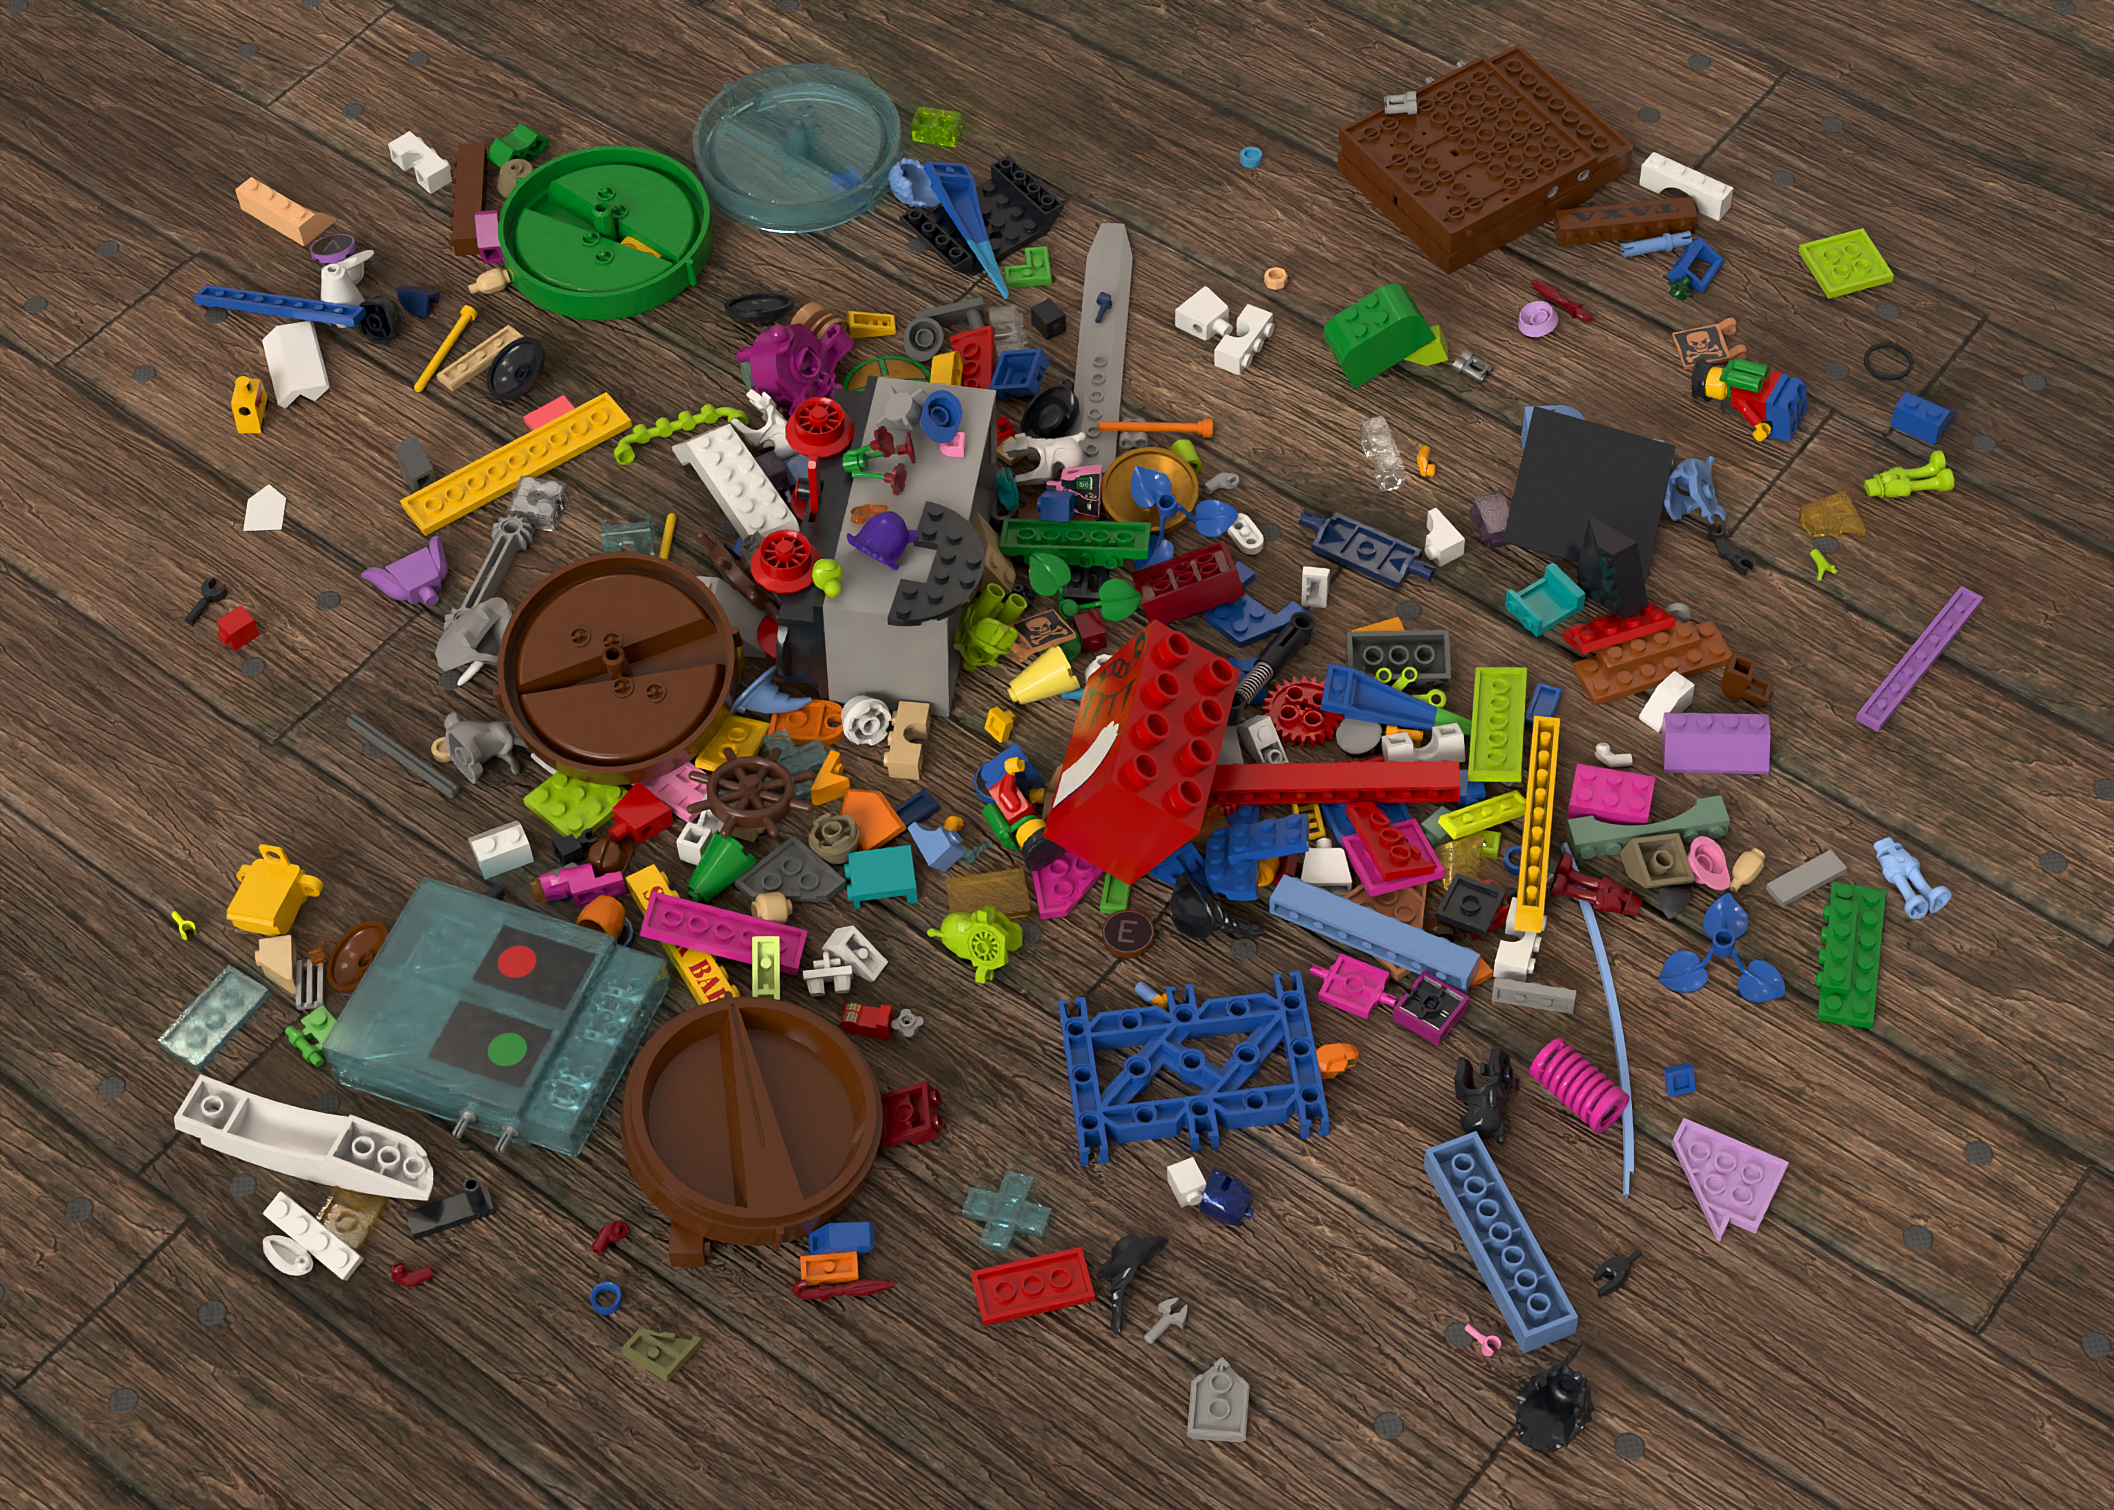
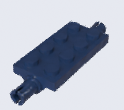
M1304 510L1300 515L1299 524L1317 531L1318 534L1312 543L1311 551L1394 588L1399 589L1411 573L1429 582L1436 573L1435 566L1419 561L1422 557V549L1335 512L1332 518L1326 516L1322 518Z

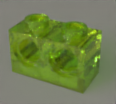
M918 106L911 124L913 141L956 147L963 129L961 113Z

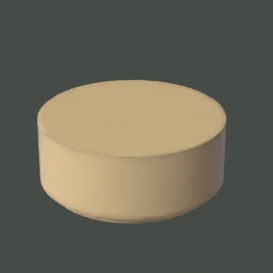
M445 737L435 740L431 746L435 760L443 763L452 761L446 748Z

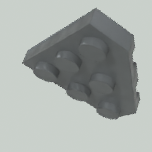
M794 835L758 862L754 868L735 880L736 888L752 902L755 901L759 894L778 891L783 893L785 898L791 902H827L847 886L846 880Z

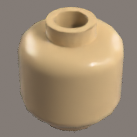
M779 891L759 894L751 904L752 917L785 924L788 920V915L792 914L791 901L786 899L784 894Z

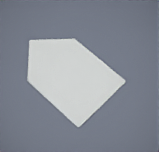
M267 485L249 498L243 531L282 529L286 497L271 485Z

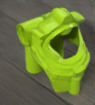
M990 583L975 604L969 605L962 611L957 622L953 647L961 652L966 670L973 671L976 666L987 664L996 667L999 655L1011 652V646L1014 645L1018 632L1007 625L1016 622L1027 607V602L1022 596L1011 594L1003 604L1001 600L1005 596L1004 590L999 585Z

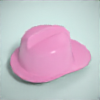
M1700 836L1695 838L1687 858L1696 883L1707 884L1716 890L1727 889L1730 885V876L1724 852L1714 840L1708 837Z

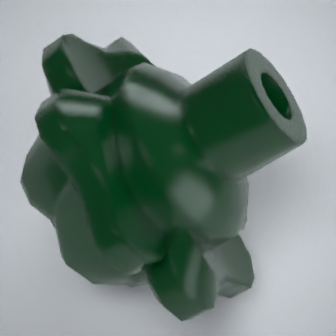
M1683 276L1681 281H1669L1668 285L1671 286L1669 294H1672V297L1681 301L1685 300L1686 297L1693 298L1688 287L1692 280Z

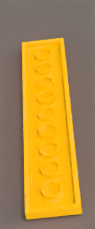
M605 392L400 500L401 506L422 533L427 536L521 486L523 481L528 482L632 427L631 419L610 395Z

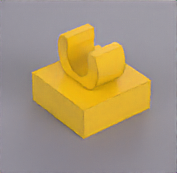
M996 706L989 710L984 729L999 743L1008 741L1010 732L1014 728L1013 720L1017 716L1010 710L1003 712Z

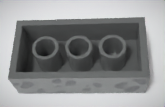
M1449 630L1347 632L1345 641L1346 667L1354 668L1372 678L1376 677L1379 669L1387 668L1391 671L1392 677L1389 682L1384 684L1390 687L1402 676V671L1406 667H1413L1417 671V678L1415 681L1408 683L1404 688H1449L1451 681ZM1412 670L1405 671V678L1408 680L1413 679L1414 672ZM1386 671L1379 673L1381 680L1388 679L1389 675Z

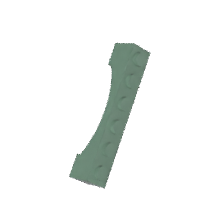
M1719 795L1696 799L1695 806L1685 813L1666 821L1647 825L1627 826L1609 824L1594 820V816L1568 819L1565 835L1574 860L1591 859L1602 855H1616L1633 838L1679 833L1682 843H1692L1695 838L1700 836L1718 839L1722 836H1727L1730 819L1722 796Z

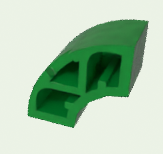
M519 123L516 129L508 136L495 138L486 158L500 168L503 164L513 159L535 160L545 150L551 139L535 128Z

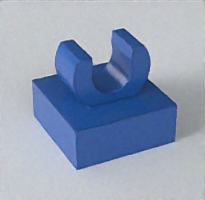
M1690 1062L1663 1068L1665 1089L1669 1097L1696 1091L1694 1067Z

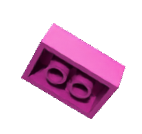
M1577 763L1567 820L1594 816V820L1609 824L1627 826L1647 825L1655 777Z

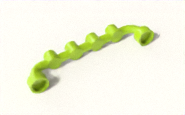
M706 404L701 408V413L692 416L690 411H683L678 415L679 420L669 422L667 418L663 417L656 421V427L647 429L643 424L636 425L633 428V434L627 435L619 441L618 446L614 450V456L619 464L627 465L635 458L633 449L630 446L633 443L646 444L650 438L656 436L666 438L672 435L673 431L680 429L690 431L697 424L703 422L713 424L718 418L728 416V422L731 426L730 422L733 419H738L745 426H748L749 420L742 410H736L732 407L715 409L712 404Z

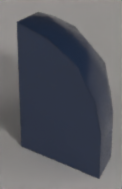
M415 286L397 287V296L401 305L406 311L414 315L426 318L432 314V311L429 310L432 308L433 303L439 302V291Z

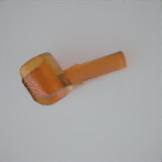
M319 941L317 948L307 951L313 966L327 961L324 954V941Z

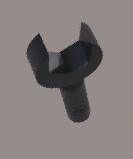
M215 577L204 581L201 586L204 598L198 601L186 616L185 621L189 625H193L207 608L209 602L223 600L228 593L226 584L219 590H210L217 584Z

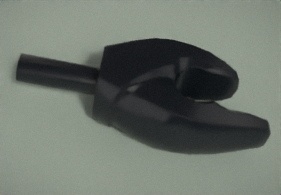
M1639 1249L1625 1260L1620 1256L1606 1260L1597 1268L1593 1276L1594 1282L1599 1281L1604 1276L1612 1278L1598 1291V1297L1611 1294L1623 1286L1631 1272L1630 1264L1642 1256V1252Z

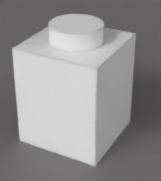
M1193 1157L1167 1167V1181L1181 1208L1187 1205L1199 1204L1203 1199L1207 1198V1183Z

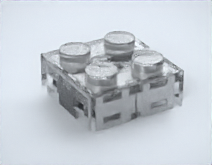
M521 476L506 514L508 516L509 513L514 517L519 513L521 518L527 517L533 528L555 531L561 518L560 510H564L570 496L568 485L565 482Z

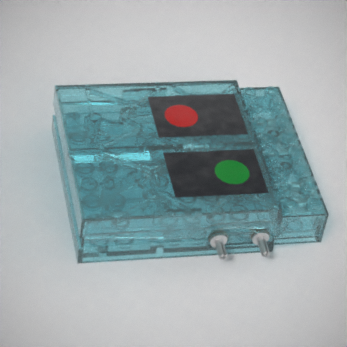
M423 876L321 1047L327 1062L333 1064L331 1073L335 1082L456 1122L457 1125L452 1132V1135L456 1138H461L468 1126L500 1137L495 1147L496 1151L500 1150V1153H503L508 1143L512 1141L527 1147L533 1143L577 1158L671 985L666 959L619 945L613 936Z

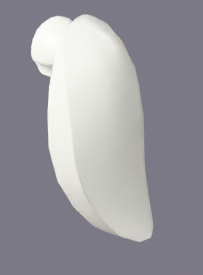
M277 1235L267 1236L263 1239V1251L268 1260L283 1273L296 1276L304 1275L311 1271L313 1260L307 1250L291 1238Z

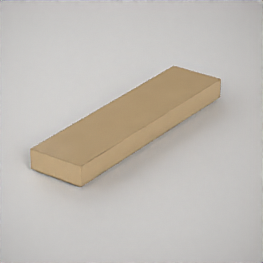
M507 325L439 372L437 378L453 392L491 366L497 354L505 346L524 336L510 325Z

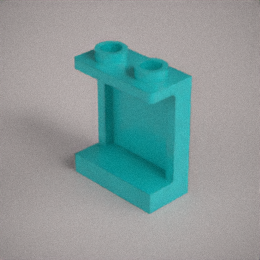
M1553 562L1546 566L1543 578L1517 593L1513 589L1507 590L1505 606L1510 614L1515 615L1522 622L1525 629L1530 630L1538 637L1583 610L1586 593Z
M911 845L848 853L849 863L844 864L846 880L851 879L852 885H847L848 901L854 900L855 910L860 909V901L903 895L907 896L908 904L918 903Z

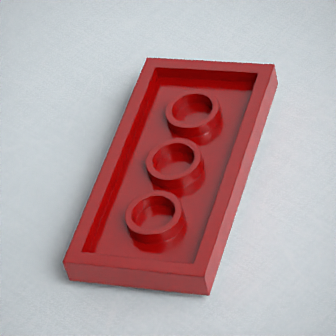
M1648 602L1649 607L1626 619H1622L1617 615L1609 617L1600 616L1594 618L1593 622L1573 624L1570 626V629L1562 631L1563 641L1577 651L1586 654L1675 627V617L1656 604Z
M1082 1247L970 1271L983 1326L1095 1301Z

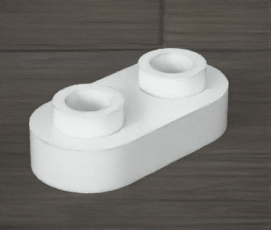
M1238 513V518L1227 530V533L1242 552L1250 555L1257 554L1263 549V535L1247 515Z

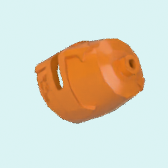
M600 895L582 910L575 923V932L587 947L593 951L608 954L621 935L626 916L625 909L615 898Z

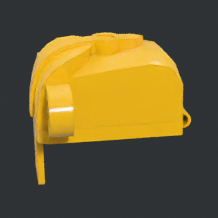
M260 844L258 848L264 859H257L252 865H242L236 877L242 884L226 911L227 919L231 920L235 927L247 932L270 936L286 935L296 918L300 906L307 901L308 896H319L324 884L320 879L306 875L305 871L301 870L298 865L290 864L281 847ZM268 851L278 854L280 859L270 856Z

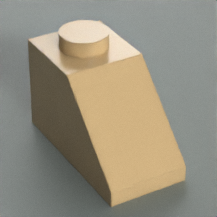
M286 935L259 939V950L255 951L257 966H262L266 977L290 993L296 994L297 949L292 936Z

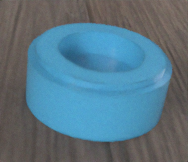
M1256 147L1242 149L1240 152V163L1247 168L1258 167L1262 163V151Z

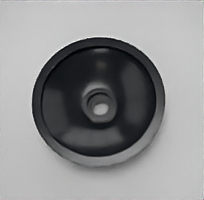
M755 293L730 299L724 304V308L729 316L743 323L754 324L755 327L768 326V323L779 320L789 313L794 307V299L789 295L780 293Z
M523 337L512 341L497 354L487 374V388L495 398L499 400L515 399L525 394L535 385L542 374L545 364V351L542 344L534 338Z

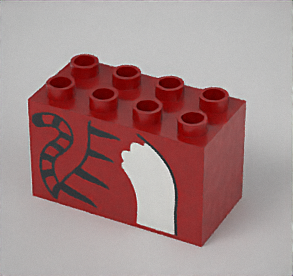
M1154 619L1088 677L1043 836L1131 886L1197 835L1201 829L1240 670L1232 666L1225 658L1216 656L1192 642L1185 634L1174 631Z

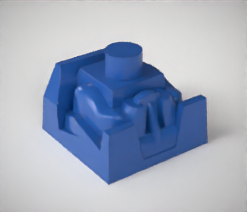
M1042 348L1002 351L989 386V390H996V398L1008 400L1010 395L1016 398L1026 395L1034 398L1039 394L1044 377L1043 370H1047L1050 362Z

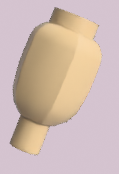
M495 268L481 274L477 278L476 283L468 285L471 294L479 291L483 294H492L505 289L507 283H510L511 280L506 269Z
M1756 848L1742 853L1733 867V880L1728 887L1731 891L1737 892L1742 885H1748L1755 880L1764 867V859L1766 858L1764 853Z

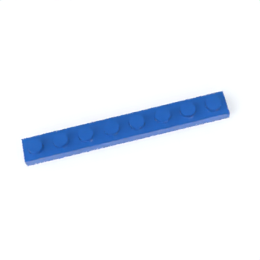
M205 285L194 295L196 304L206 305L207 307H221L227 310L235 309L247 313L255 312L268 316L276 315L288 319L297 318L304 319L305 321L345 325L346 327H355L366 316L365 307Z

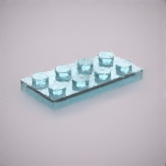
M228 965L157 1040L158 1046L197 1071H200L264 1003L271 993L267 987Z

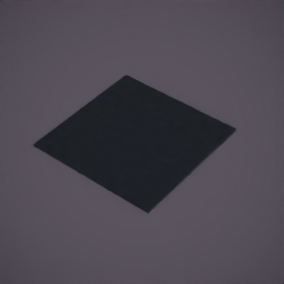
M1534 406L1502 542L1579 563L1588 521L1594 517L1638 543L1644 582H1646L1676 446Z

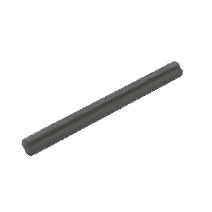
M352 713L347 717L346 721L349 727L449 798H455L460 793L458 784L357 713Z

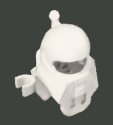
M751 389L746 396L750 398V403L763 413L762 420L766 422V425L759 430H752L738 419H733L730 422L732 426L750 445H753L759 451L775 447L771 455V459L774 461L777 460V457L780 462H783L798 454V452L790 447L785 438V426L788 421L776 410L777 404L765 392L762 393L763 396H760Z
M1080 432L1078 435L1062 438L1035 439L1029 436L1026 437L1025 433L1015 434L1017 441L1003 445V452L1007 453L1008 457L1028 456L1029 461L1040 460L1038 456L1040 454L1041 461L1038 468L1014 477L1018 486L1040 485L1047 483V481H1054L1058 470L1063 466L1065 468L1082 466L1083 452L1079 446V441L1085 440L1086 435Z

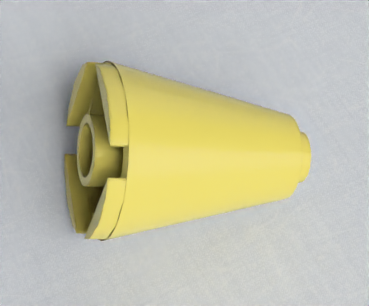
M1055 645L1048 648L1010 681L1009 685L1011 688L1007 689L1014 703L1018 701L1020 705L1074 691L1081 687L1076 676H1073L1071 666L1061 648Z

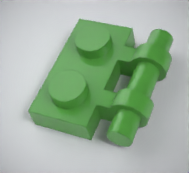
M323 1005L300 1020L304 1027L303 1030H297L293 1025L285 1030V1033L289 1036V1042L294 1047H298L303 1052L302 1056L306 1061L313 1063L317 1068L323 1065L324 1059L322 1056L327 1053L333 1060L355 1044L353 1038ZM314 1038L318 1044L310 1045L308 1041Z

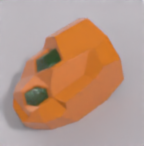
M1327 1044L1316 1049L1321 1079H1334L1336 1075H1341L1348 1068L1355 1066L1359 1059L1358 1049L1351 1044Z

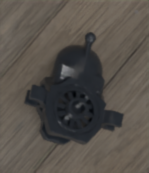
M1491 1048L1489 1064L1480 1062V1074L1489 1076L1486 1084L1478 1089H1475L1471 1062L1465 1059V1057H1459L1457 1071L1454 1076L1455 1094L1459 1102L1470 1107L1468 1114L1459 1119L1461 1128L1466 1134L1477 1131L1481 1140L1496 1136L1497 1143L1503 1145L1506 1142L1504 1121L1507 1113L1508 1097L1512 1093L1511 1089L1520 1091V1079L1513 1077L1510 1056L1501 1048Z

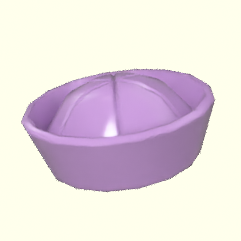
M1531 302L1524 306L1520 312L1518 320L1519 330L1529 337L1546 335L1557 326L1558 314L1546 302Z

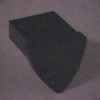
M1691 883L1659 887L1658 897L1660 906L1668 919L1673 918L1686 907L1691 898Z

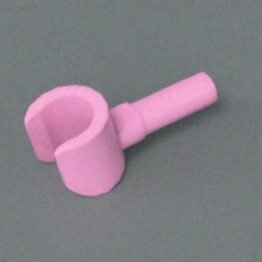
M1470 1324L1465 1327V1330L1482 1345L1481 1350L1485 1356H1492L1494 1353L1487 1344H1492L1495 1348L1500 1349L1501 1341L1498 1337L1493 1335L1485 1337Z

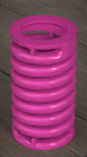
M1563 1038L1554 1039L1547 1044L1530 1066L1529 1075L1538 1083H1542V1086L1546 1090H1550V1093L1557 1097L1561 1103H1564L1569 1110H1573V1113L1577 1117H1581L1585 1124H1590V1128L1595 1133H1601L1613 1125L1629 1103L1630 1096L1619 1086H1614V1082L1607 1079L1604 1073H1599L1598 1068L1591 1066L1590 1061L1583 1059L1582 1054L1575 1053V1049L1572 1046H1566V1041ZM1557 1050V1052H1556V1054L1554 1055V1057H1553V1058L1551 1059V1061L1546 1065V1063H1547V1061L1549 1060V1058L1551 1057V1055ZM1616 1106L1617 1109L1615 1110V1112L1609 1118L1601 1122V1120L1605 1118Z

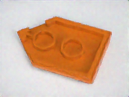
M846 789L840 816H845L846 813L858 825L860 834L857 849L859 851L878 849L907 829L881 791Z

